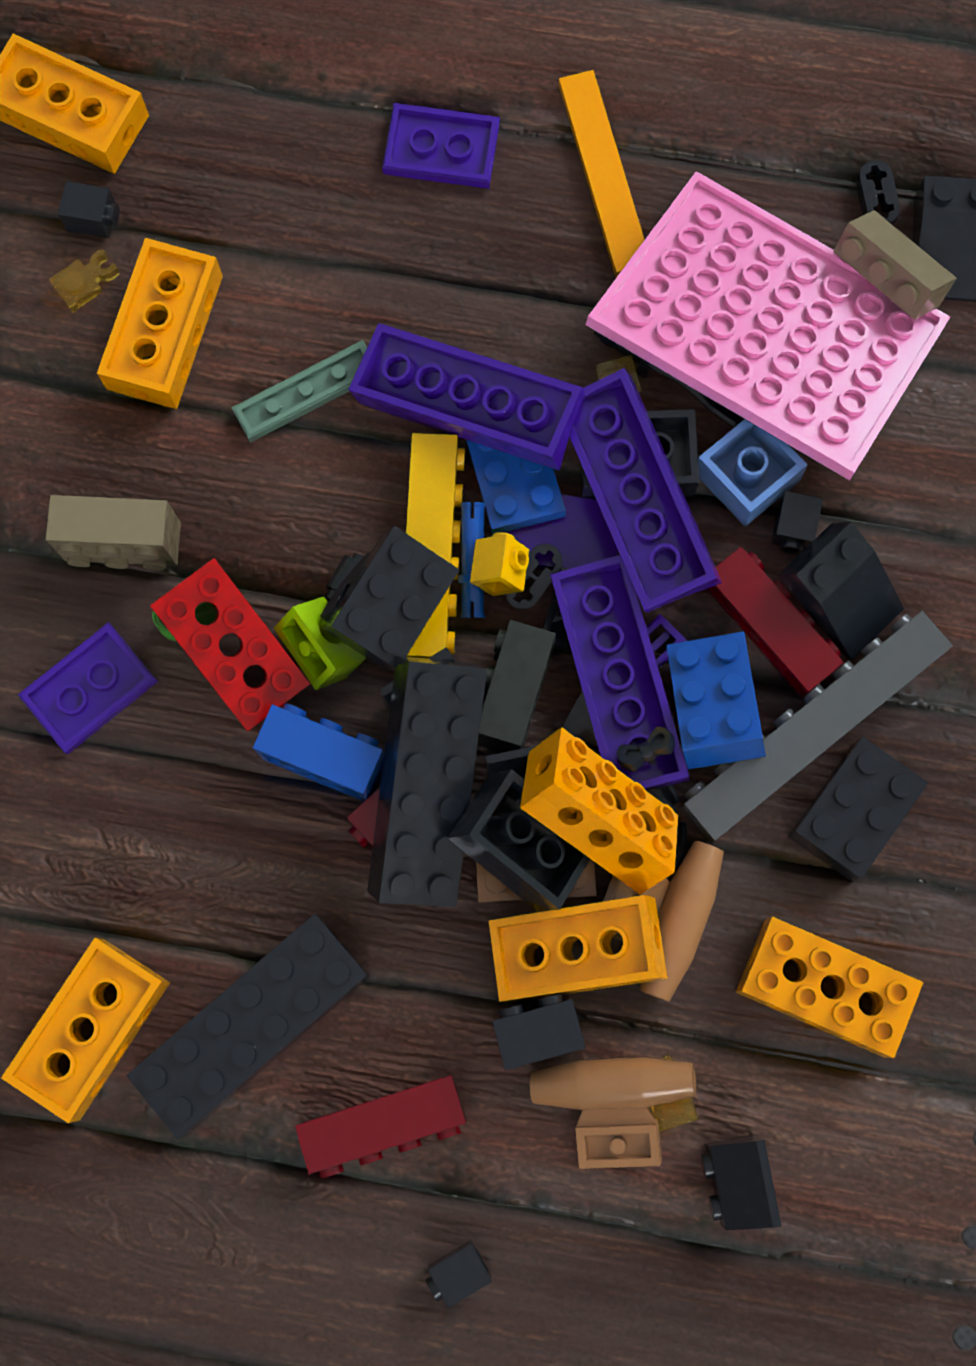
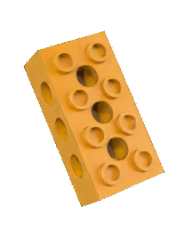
M12 34L0 54V121L115 174L149 117L141 92L16 34Z
M144 239L97 371V375L107 390L166 407L178 408L223 278L216 257L156 240Z
M562 727L529 751L520 804L522 810L640 895L675 872L678 814L669 805L660 802L648 793L640 783L631 780L619 771L612 762L603 759L587 747L583 740L574 737Z
M640 895L561 908L559 910L489 920L499 1002H518L550 997L557 994L564 995L668 979L656 899L651 896ZM620 933L623 938V946L615 954L611 949V940L615 934ZM580 939L583 944V953L576 960L573 956L572 948L574 943ZM541 946L544 951V959L540 965H537L534 954L536 949Z
M772 916L765 919L736 993L883 1058H895L923 982ZM787 960L793 961L799 970L798 978L794 982L787 980L783 974V966ZM826 976L831 978L836 986L835 993L830 999L824 996L821 991V982ZM863 993L868 994L873 1003L872 1010L867 1015L859 1008V998Z
M94 938L1 1079L65 1122L80 1121L171 982L107 940ZM110 984H113L117 990V998L109 1006L104 1000V991ZM86 1019L91 1020L94 1026L93 1035L88 1040L81 1034V1026ZM63 1054L67 1055L70 1060V1069L66 1075H63L58 1068V1061Z

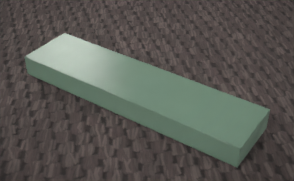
M361 340L231 407L249 442L251 443L349 392L348 389L367 349L364 341Z

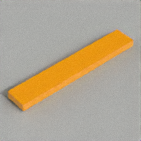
M594 70L559 78L558 86L614 274L617 278L645 239Z

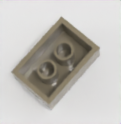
M50 495L46 541L67 561L68 565L89 567L90 562L105 563V566L109 568L126 569L128 564L143 565V568L154 571L165 570L166 566H177L181 522L167 500Z

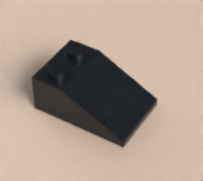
M924 176L914 196L913 242L957 278L944 300L976 302V179Z
M852 522L831 523L778 574V577L848 660H853L860 651L904 610L876 552Z

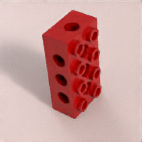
M215 558L150 605L153 612L247 732L266 718L272 704L281 707L310 685ZM202 602L212 604L216 610L215 620L211 624L202 625L195 618V609ZM232 633L239 639L240 647L234 655L225 656L219 649V642L224 635ZM251 665H258L263 671L262 681L256 686H247L243 679L244 671Z

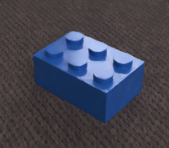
M744 631L666 645L682 750L687 770L766 757Z
M285 703L283 709L272 704L253 746L254 751L262 760L363 802L375 792L382 776L384 752L378 746L379 741L361 733H357L356 738L348 736L342 731L343 727L324 718H321L319 723L314 722L306 717V711L291 704Z

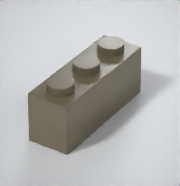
M875 210L850 221L833 251L914 320L939 307L957 279Z

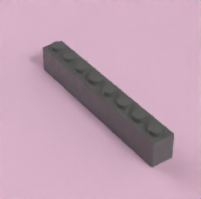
M923 611L914 618L905 614L889 628L894 634L887 640L882 642L877 637L860 651L864 658L855 666L848 661L831 675L835 682L824 690L819 684L802 698L806 705L796 714L790 708L773 722L777 729L767 737L763 735L766 757L721 764L713 771L718 776L707 786L700 781L683 795L687 802L681 807V810L710 845L953 647L950 641Z

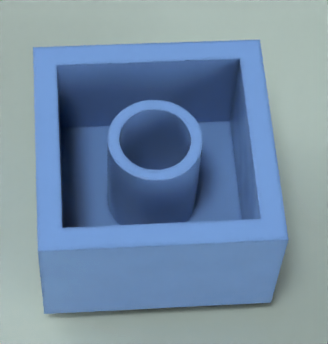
M746 419L698 457L699 479L744 527L781 498L785 491H789L800 482L808 465L790 445Z

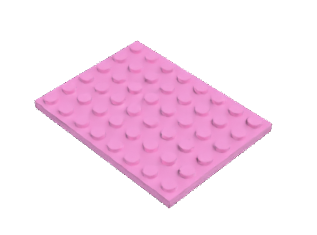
M696 171L588 315L585 325L850 481L950 319V316L938 309H934L914 320L835 254L833 249Z

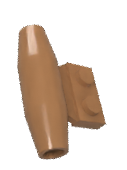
M694 841L671 882L665 878L641 894L656 899L668 979L640 983L639 991L670 1002L691 965L716 898L724 852L719 848L700 841ZM613 875L603 902L640 896V894ZM617 933L613 936L614 939L623 942V938L620 935V933Z
M648 1057L578 1060L531 1071L530 1095L533 1104L582 1110L575 1128L579 1169L660 1166L662 1156L659 1125L649 1107L695 1097L696 1074L693 1063Z

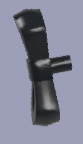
M656 727L647 741L639 745H620L617 751L619 765L622 769L629 772H636L645 762L653 765L656 762L655 756L669 755L673 752L675 747L673 734L664 727Z

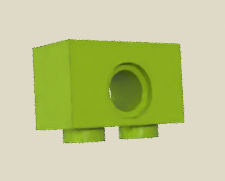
M324 596L293 606L274 627V630L315 690L346 679L366 659L364 655L323 629L326 621L320 615L328 603Z

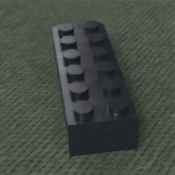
M396 656L367 891L378 903L456 907L463 850L451 842L448 837L470 805L487 675L486 668L474 663Z
M314 914L126 1076L177 1140L186 1137L370 976L322 918Z

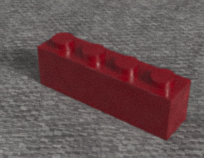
M740 547L716 566L722 583L706 590L739 628L744 631L746 636L801 698H804L844 663L840 659V650L830 639H823L814 629L815 623L807 612L802 609L798 611L788 600L790 595L786 588L776 580L772 582L763 570L765 568L761 560L754 553H747Z
M453 1074L300 1123L295 1125L308 1174L319 1171L320 1177L325 1178L343 1172V1163L358 1159L360 1166L383 1159L382 1151L397 1146L399 1153L422 1146L420 1139L422 1137L436 1133L437 1139L442 1140L460 1134L459 1125L466 1124L467 1120Z

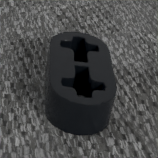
M872 160L862 166L856 180L862 215L873 210L876 211L878 202H880L882 211L885 213L889 212L886 220L894 225L900 212V205L892 171L886 163ZM870 174H874L875 179H881L877 191L873 180H867Z
M541 543L531 549L528 555L529 564L526 570L525 582L529 576L535 580L529 588L532 598L528 600L523 597L520 601L514 599L516 593L506 594L508 602L517 609L532 607L552 582L550 575L560 571L562 556L555 546L549 543ZM548 550L553 552L552 561L555 563V566L552 569L548 567L543 568L538 576L534 574L533 571L538 565L535 555L538 552L546 554Z

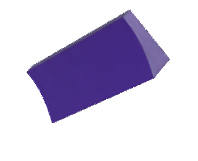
M378 323L348 389L361 405L451 435H458L460 438L559 471L574 420L585 395L583 388L380 323Z
M623 368L584 387L585 395L569 437L644 611L648 613L685 596L721 584L722 581L630 374Z
M621 555L551 574L600 756L612 762L619 771L631 780L640 783L646 791L690 781L637 593ZM656 727H664L673 734L675 740L673 752L669 755L655 756L656 762L653 765L645 762L636 772L626 771L619 765L617 751L620 745H639L647 741Z

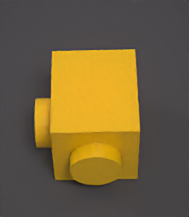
M503 532L494 533L492 537L476 539L470 582L492 596L524 592L526 570L529 564V548L515 540L513 535Z

